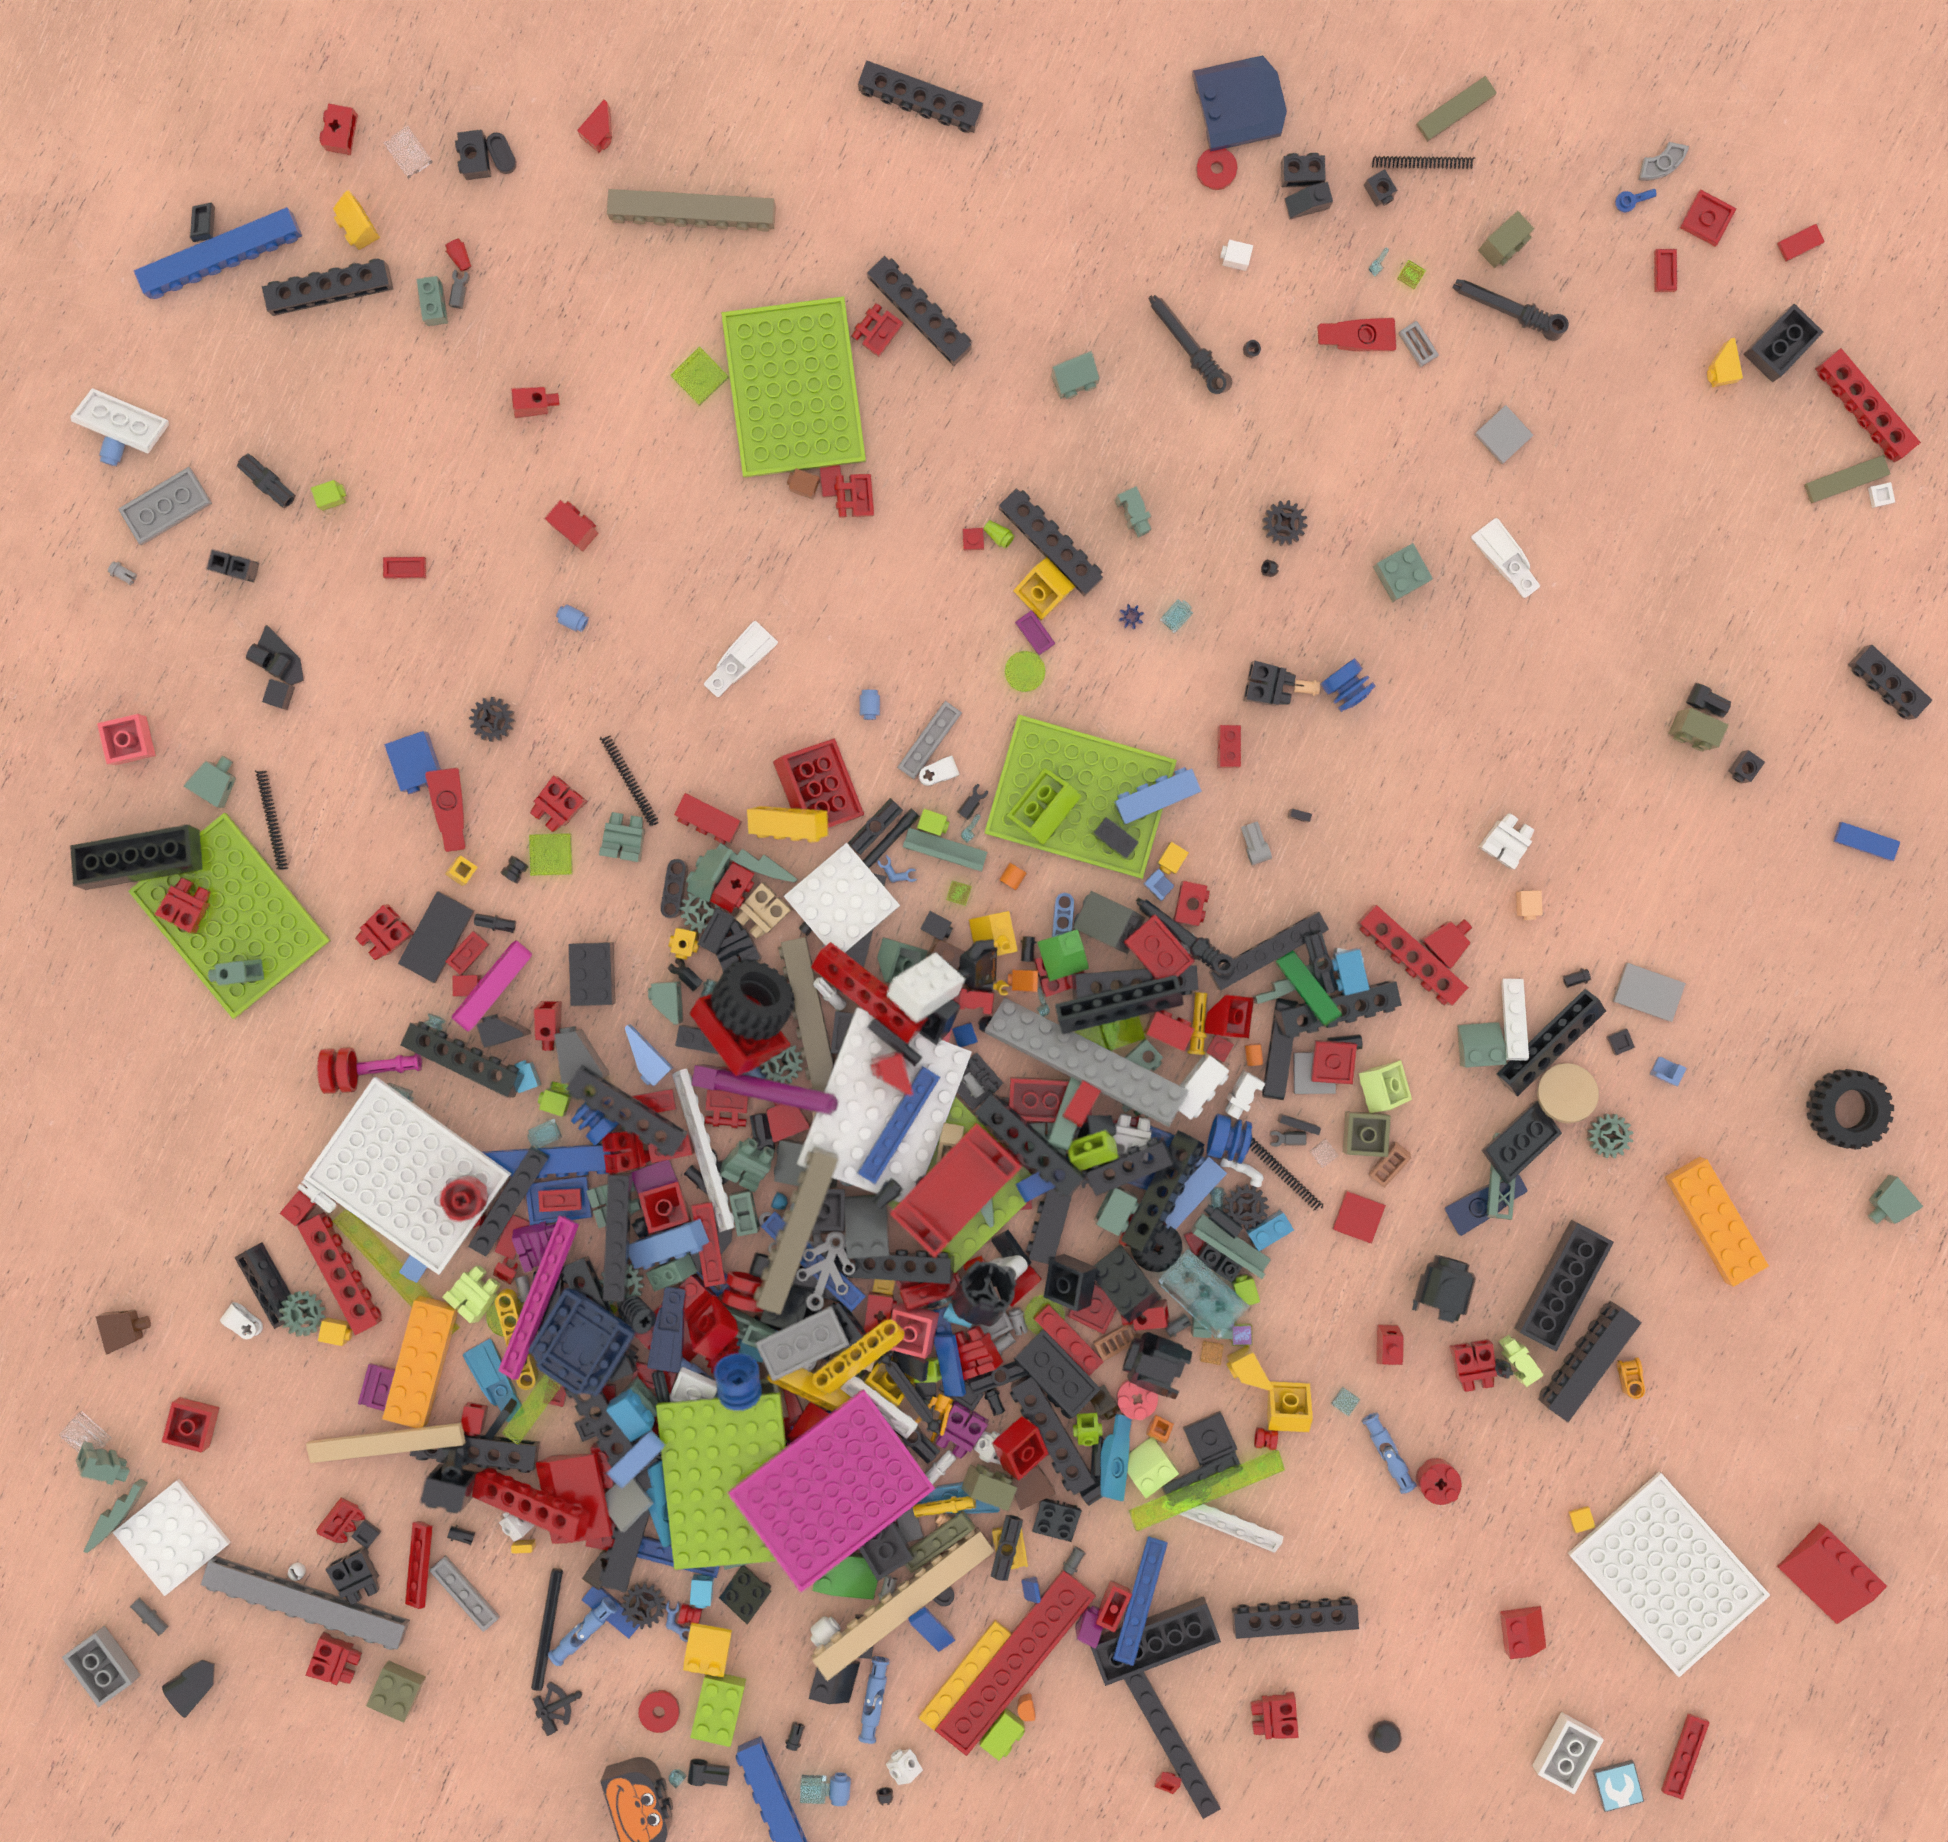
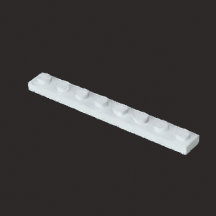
M687 1069L679 1070L672 1074L708 1197L713 1204L716 1224L719 1232L735 1228L733 1224L734 1217L728 1207V1196L722 1187V1176H720L716 1167V1156L710 1147V1136L704 1127V1116L700 1113L698 1107L699 1100L692 1087V1077Z

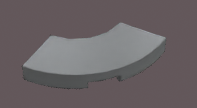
M1668 142L1665 150L1660 155L1653 158L1645 157L1642 160L1638 180L1651 181L1669 175L1684 160L1689 146Z

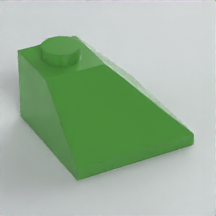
M1078 929L1037 942L1049 981L1089 969Z

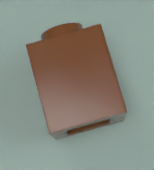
M795 468L794 474L790 473L787 485H789L790 492L813 500L820 478Z

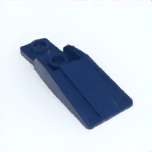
M1517 1175L1515 1179L1514 1199L1528 1192L1520 1175ZM1504 1181L1500 1183L1499 1188L1503 1196L1510 1191V1186L1507 1183L1505 1184ZM1489 1184L1478 1188L1445 1207L1444 1210L1459 1236L1466 1234L1490 1219L1487 1217ZM1503 1200L1498 1203V1212L1507 1206Z
M666 1287L664 1290L663 1304L658 1312L653 1330L647 1365L650 1369L677 1373L681 1370L684 1341L683 1307L685 1289Z

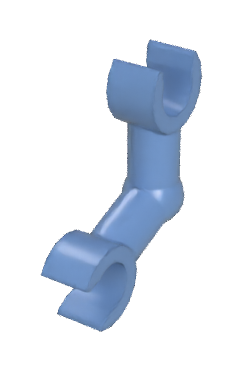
M886 855L888 864L885 866L881 865L878 860V865L885 870L890 882L894 883L904 880L915 882L917 880L908 877V873L916 871L915 869L895 873L889 856Z
M669 1600L666 1605L668 1612L666 1628L679 1634L682 1641L688 1642V1638L683 1635V1632H690V1627H682L675 1623L680 1603L678 1601L677 1607L671 1609L669 1607Z

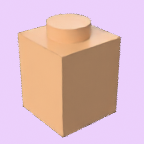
M1542 890L1516 892L1517 916H1524V920H1536L1537 915H1543Z

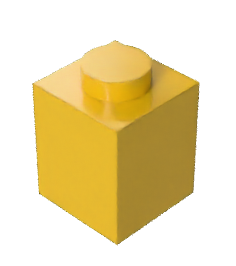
M1169 842L1157 862L1160 865L1159 869L1168 875L1171 872L1176 874L1189 852L1173 842Z
M460 855L456 857L445 875L463 886L469 881L478 867Z
M327 1317L321 1322L318 1341L343 1346L351 1340L353 1331L348 1321Z

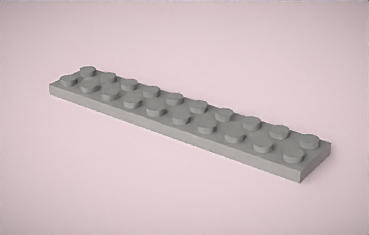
M1007 998L1003 999L985 1029L986 1034L1080 1082L1084 1080L1101 1090V1093L1170 1127L1189 1091L1074 1032L1062 1034L1060 1025Z

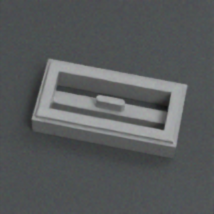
M1417 321L1398 333L1420 368L1439 356ZM1412 328H1415L1416 332L1418 333V335L1424 342L1425 346L1431 353V356H1428L1422 344L1412 331ZM1406 332L1409 334V336L1411 337L1412 341L1414 342V344L1416 345V347L1418 348V350H1419L1420 353L1422 354L1424 360L1421 358L1420 354L1418 353V351L1416 350V348L1414 347V345H1413L1412 342L1410 341V339H1409V337L1407 336Z

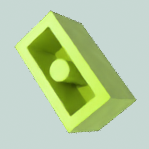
M1106 1130L1072 1141L1068 1149L1070 1162L1080 1171L1118 1158L1116 1141Z
M1005 1708L980 1739V1747L1000 1761L1003 1756L1006 1757L1012 1750L1011 1745L1015 1740L1019 1741L1024 1735V1721Z

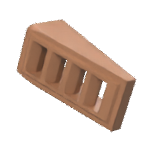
M1395 1141L1388 1149V1157H1381L1368 1175L1385 1188L1410 1161V1152ZM1398 1152L1403 1157L1400 1159L1394 1153ZM1392 1158L1397 1164L1394 1165L1389 1159ZM1386 1164L1391 1168V1172L1384 1168L1383 1165ZM1379 1170L1387 1176L1385 1179L1377 1173Z
M1124 1325L1093 1342L1104 1362L1127 1349L1133 1337H1137L1131 1325ZM1125 1330L1128 1331L1131 1337V1340L1129 1341L1123 1333V1331ZM1118 1334H1120L1124 1342L1122 1345H1120L1116 1337ZM1111 1338L1114 1340L1117 1346L1114 1349L1109 1341ZM1103 1343H1106L1109 1349L1108 1352H1105L1102 1346Z

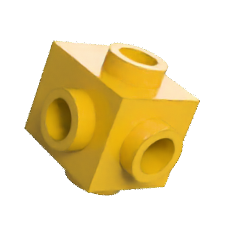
M682 928L675 929V934L670 936L668 945L671 948V952L676 953L675 957L687 960L688 956L691 957L694 953L698 952V932ZM683 940L687 944L685 948L682 946Z

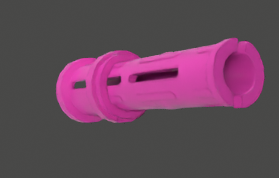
M417 1053L412 1056L398 1055L393 1059L357 1063L359 1076L389 1071L404 1073L406 1070H422V1057Z

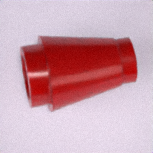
M460 238L452 240L445 245L447 249L445 252L461 272L472 267L465 244L461 242Z

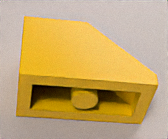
M1731 338L1723 344L1708 367L1707 378L1711 382L1712 388L1737 383L1743 379L1735 338Z

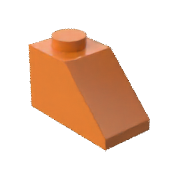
M1012 969V974H1008V985L1012 986V991L1037 992L1038 971Z

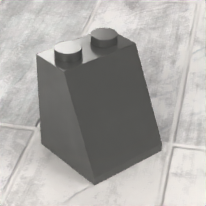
M1091 891L1083 901L1081 912L1074 919L1073 928L1128 955L1130 949L1123 941L1143 924L1145 917Z
M576 1026L560 1029V1033L555 1034L562 1084L570 1083L581 1065L602 1078L609 1075L607 1067L582 1029L576 1030Z
M796 1140L779 1141L777 1163L774 1168L775 1182L799 1186L800 1183H797L800 1172L805 1171V1167L796 1163L805 1142ZM832 1178L828 1189L837 1188L838 1179Z
M876 1195L845 1197L847 1259L889 1256L887 1205L882 1209L878 1208L872 1201Z

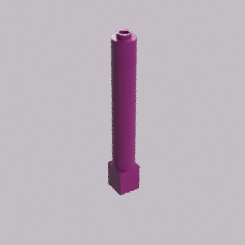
M707 1064L695 1065L692 1086L726 1091L831 1115L838 1108V1100L835 1094L745 1074L735 1076L733 1072L727 1071L725 1068Z

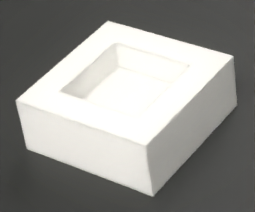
M1891 482L1868 488L1872 508L1895 503Z

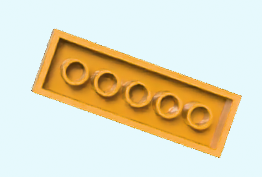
M1698 1157L1664 1177L1726 1284L1734 1287L1769 1267L1708 1159Z
M421 1295L414 1300L382 1419L413 1428L425 1427L428 1424L459 1309H454L447 1302Z

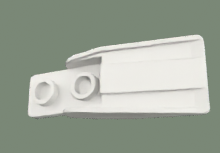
M1495 518L1471 536V539L1486 558L1509 583L1513 584L1522 598L1528 597L1540 587V584L1529 571L1530 564L1522 549L1498 518Z
M753 621L726 651L716 666L717 670L705 681L704 685L716 697H720L732 683H736L754 668L778 644V641L758 622Z

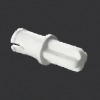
M823 977L816 978L813 985L823 995V999L828 1001L836 1011L843 1010L847 1003L837 993V989L831 987Z
M306 1179L302 1181L304 1185L299 1184L298 1190L307 1195L312 1203L315 1202L327 1213H331L335 1209L337 1204L324 1194L321 1189L319 1190Z
M947 1451L937 1462H933L932 1468L925 1474L932 1485L941 1475L946 1474L945 1471L956 1460V1456L952 1451Z

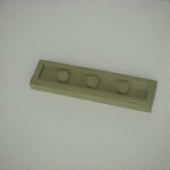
M1484 76L1417 122L1416 125L1425 139L1429 141L1494 97L1497 92L1487 77Z
M1882 455L1804 484L1812 504L1888 476L1890 471L1885 457Z
M962 1510L910 1547L916 1558L906 1563L905 1566L912 1574L973 1531L976 1526Z

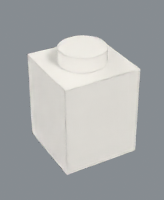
M1229 240L1227 246L1223 245L1220 255V258H1223L1222 265L1246 271L1249 266L1253 245Z

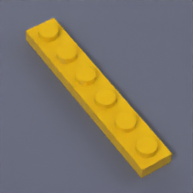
M994 1620L918 1715V1718L935 1731V1728L1010 1637L1011 1632Z

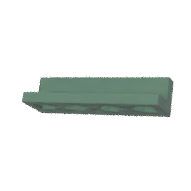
M912 828L908 829L903 848L981 872L987 856L986 851Z
M1495 1133L1493 1139L1500 1133ZM1492 1165L1490 1166L1487 1217L1512 1220L1516 1177L1510 1183H1507L1510 1186V1191L1503 1196L1499 1191L1500 1183L1503 1180L1500 1179L1499 1174ZM1502 1200L1508 1206V1215L1498 1214V1203Z
M1203 1213L1200 1215L1191 1228L1192 1233L1263 1279L1265 1276L1263 1271L1271 1259L1238 1236L1233 1239Z

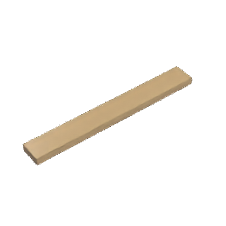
M455 1423L308 1441L306 1447L310 1463L460 1446L464 1445L465 1437L462 1424Z

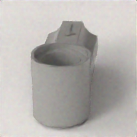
M1258 821L1240 827L1247 845L1246 851L1251 865L1253 866L1272 859L1271 851L1267 842L1264 841Z

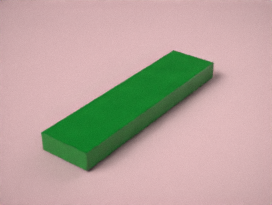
M1293 950L1276 960L1277 966L1323 1026L1341 1016L1340 1010Z

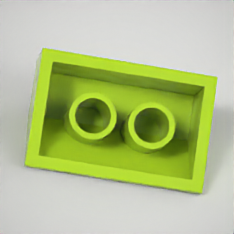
M1044 768L1008 813L1007 817L1044 845L1082 795L1070 784Z

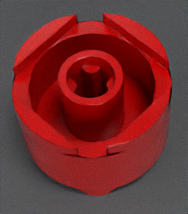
M472 1176L458 1177L447 1184L440 1194V1205L445 1215L457 1222L467 1221L478 1215L485 1208L488 1200L486 1185Z
M1432 1458L1425 1461L1417 1470V1487L1429 1502L1436 1505H1446L1458 1499L1462 1488V1481L1459 1473L1450 1463L1444 1459Z

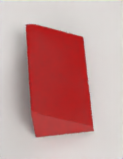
M1031 1265L1015 1280L1017 1285L1014 1289L1015 1293L1010 1304L1011 1307L1042 1280V1277Z

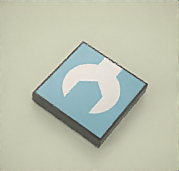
M1633 1760L1593 1770L1604 1812L1644 1802Z

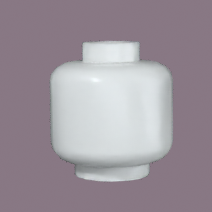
M823 1616L811 1627L812 1636L810 1639L817 1647L821 1644L825 1646L831 1641L830 1638L841 1630V1627L833 1617Z

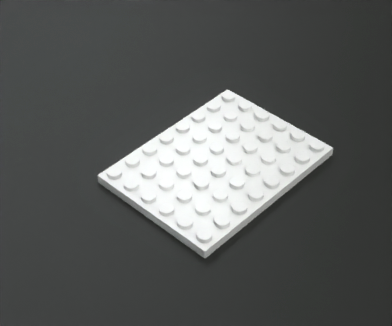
M856 1007L824 1090L826 1093L836 1095L838 1108L831 1115L816 1112L796 1164L806 1168L805 1158L808 1151L812 1152L813 1147L838 1155L839 1160L832 1178L876 1194L886 1180L889 1181L893 1178L903 1188L900 1192L901 1195L895 1199V1201L901 1202L914 1189L917 1179L926 1175L940 1138L943 1124L946 1122L972 1052L943 1040L935 1045L920 1033L909 1042V1046L923 1056L915 1067L903 1057L910 1085L922 1066L940 1076V1079L877 1183L874 1184L857 1174L905 1094L872 1075L870 1064L873 1063L871 1058L896 1051L868 1029V1025L875 1018L867 1011Z
M374 1077L304 1179L319 1190L321 1189L326 1195L439 1275L511 1173L382 1080ZM458 1177H475L487 1187L488 1200L485 1208L470 1220L463 1222L451 1220L445 1215L440 1205V1194L443 1188Z
M1660 1472L1655 1474L1568 1552L1569 1556L1678 1677L1686 1672L1770 1596L1765 1588Z

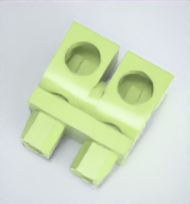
M475 1266L470 1272H464L453 1288L442 1297L454 1309H459L457 1312L469 1323H476L481 1320L498 1296L496 1292L501 1285L493 1278H489L484 1283L481 1279L487 1272L481 1266Z
M1510 1335L1499 1341L1504 1349L1501 1354L1518 1370L1514 1375L1523 1385L1528 1387L1544 1376L1533 1359L1527 1354L1529 1351L1524 1345L1518 1341L1516 1342Z

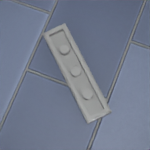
M945 701L897 768L912 779H915L962 712Z
M446 1555L429 1570L483 1632L500 1618L498 1613Z

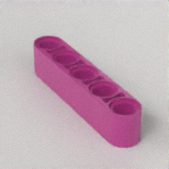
M517 940L513 941L456 1009L451 1018L467 1032L470 1031L528 962L532 953Z

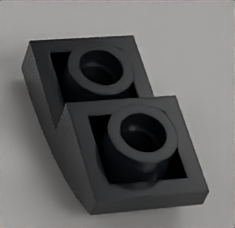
M1207 1242L1203 1244L1195 1257L1196 1260L1231 1283L1243 1267Z

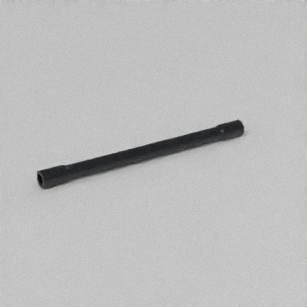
M912 808L863 860L868 868L920 817ZM805 921L798 927L806 936L812 932V929Z

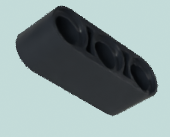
M673 859L667 866L660 907L662 915L666 918H675L681 913L680 907H682L688 873V865L681 859ZM677 862L683 866L680 874L673 872V865ZM672 883L679 885V892L675 895L669 890ZM669 903H673L676 906V911L672 915L666 912V906Z

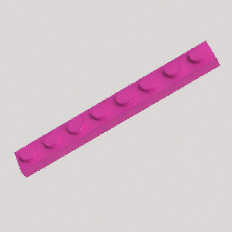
M564 1216L558 1217L498 1370L511 1379H519L529 1354L528 1349L534 1341L579 1227L578 1223Z

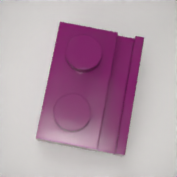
M373 1363L368 1364L358 1404L385 1411L395 1369L374 1365Z

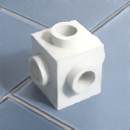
M984 1431L974 1447V1450L980 1454L979 1458L987 1463L993 1462L1001 1465L992 1445V1442L1000 1435L999 1433L993 1431L991 1434Z
M507 1512L502 1514L504 1518L499 1522L503 1532L510 1536L514 1542L522 1538L535 1526Z
M911 1749L896 1750L891 1754V1759L886 1763L890 1775L898 1785L911 1783L923 1771L916 1755Z

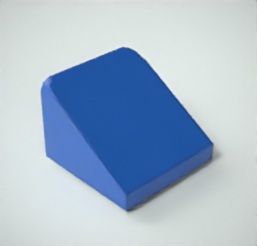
M971 1022L952 1028L958 1047L978 1042Z
M1037 1578L1022 1579L1024 1598L1034 1603H1040L1041 1598Z

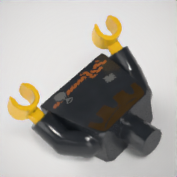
M999 936L997 941H993V939L975 941L960 956V968L957 972L965 979L964 984L969 988L988 992L997 990L1003 996L1008 994L1005 989H1002L1004 986L1009 987L1004 980H999L996 984H993L996 981L997 947L1003 952L1009 951L1011 948L1008 944L1010 941L1006 936Z

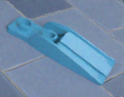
M488 1339L463 1353V1358L491 1404L498 1406L502 1412L511 1398L517 1401V1405L506 1419L507 1422L525 1413L516 1395L517 1393L511 1378L498 1371L502 1358L492 1339Z
M1116 1414L1113 1434L1105 1438L1101 1451V1496L1123 1502L1128 1471L1129 1435L1132 1419Z
M659 1460L647 1469L651 1488H648L646 1493L653 1502L648 1510L662 1546L667 1547L671 1544L663 1463L662 1460Z
M963 1482L934 1487L935 1490L917 1504L947 1500L953 1496L958 1498L969 1495L961 1489ZM976 1500L975 1509H965L963 1511L966 1514L997 1513L1000 1511V1508Z

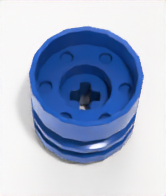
M1356 658L1320 683L1327 695L1335 691L1338 692L1339 695L1333 700L1334 704L1341 699L1344 700V703L1338 707L1340 712L1356 706L1369 696L1372 689L1376 687L1373 682L1366 687L1363 685L1370 678L1368 675L1361 679L1357 677L1363 668Z
M606 1100L604 1104L609 1106L611 1100ZM585 1102L577 1110L571 1122L575 1125L582 1119L584 1122L578 1129L582 1130L589 1126L591 1129L586 1137L596 1146L606 1134L612 1132L620 1123L607 1120L604 1117V1113L599 1110L594 1111L586 1106L587 1102Z
M1216 1114L1208 1137L1206 1155L1220 1159L1224 1151H1227L1228 1161H1232L1235 1156V1162L1242 1164L1251 1144L1252 1123L1245 1121L1242 1127V1120L1237 1119L1234 1126L1231 1127V1117Z
M743 1353L731 1354L721 1359L717 1363L714 1372L720 1403L725 1408L734 1411L751 1408L759 1401L762 1392L756 1360L750 1355Z

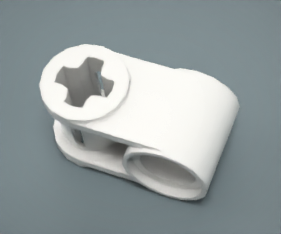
M953 756L946 757L922 768L919 773L920 782L930 786L960 775ZM925 771L934 774L931 778L932 781L923 778Z
M1019 1255L1005 1258L999 1257L990 1261V1263L1002 1267L1006 1272L1011 1270L1015 1280L1026 1271L1028 1266L1026 1260Z
M232 1302L220 1319L224 1326L234 1331L243 1339L253 1338L263 1330L262 1321L236 1302Z

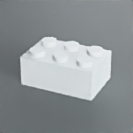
M935 952L894 978L887 996L917 1023L958 996L965 979Z
M1205 1053L1179 1085L1189 1090L1179 1111L1190 1120L1193 1117L1197 1118L1203 1110L1201 1106L1206 1100L1209 1102L1216 1094L1215 1088L1219 1084L1223 1085L1228 1079L1229 1075L1227 1073L1229 1070Z
M1561 1712L1532 1767L1539 1776L1575 1794L1604 1739L1596 1730Z

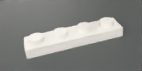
M1502 979L1506 1060H1528L1524 980Z
M854 1376L841 1387L851 1397L864 1389L888 1424L906 1439L918 1426L910 1416L904 1414L893 1403H890L877 1391L867 1386L860 1378Z

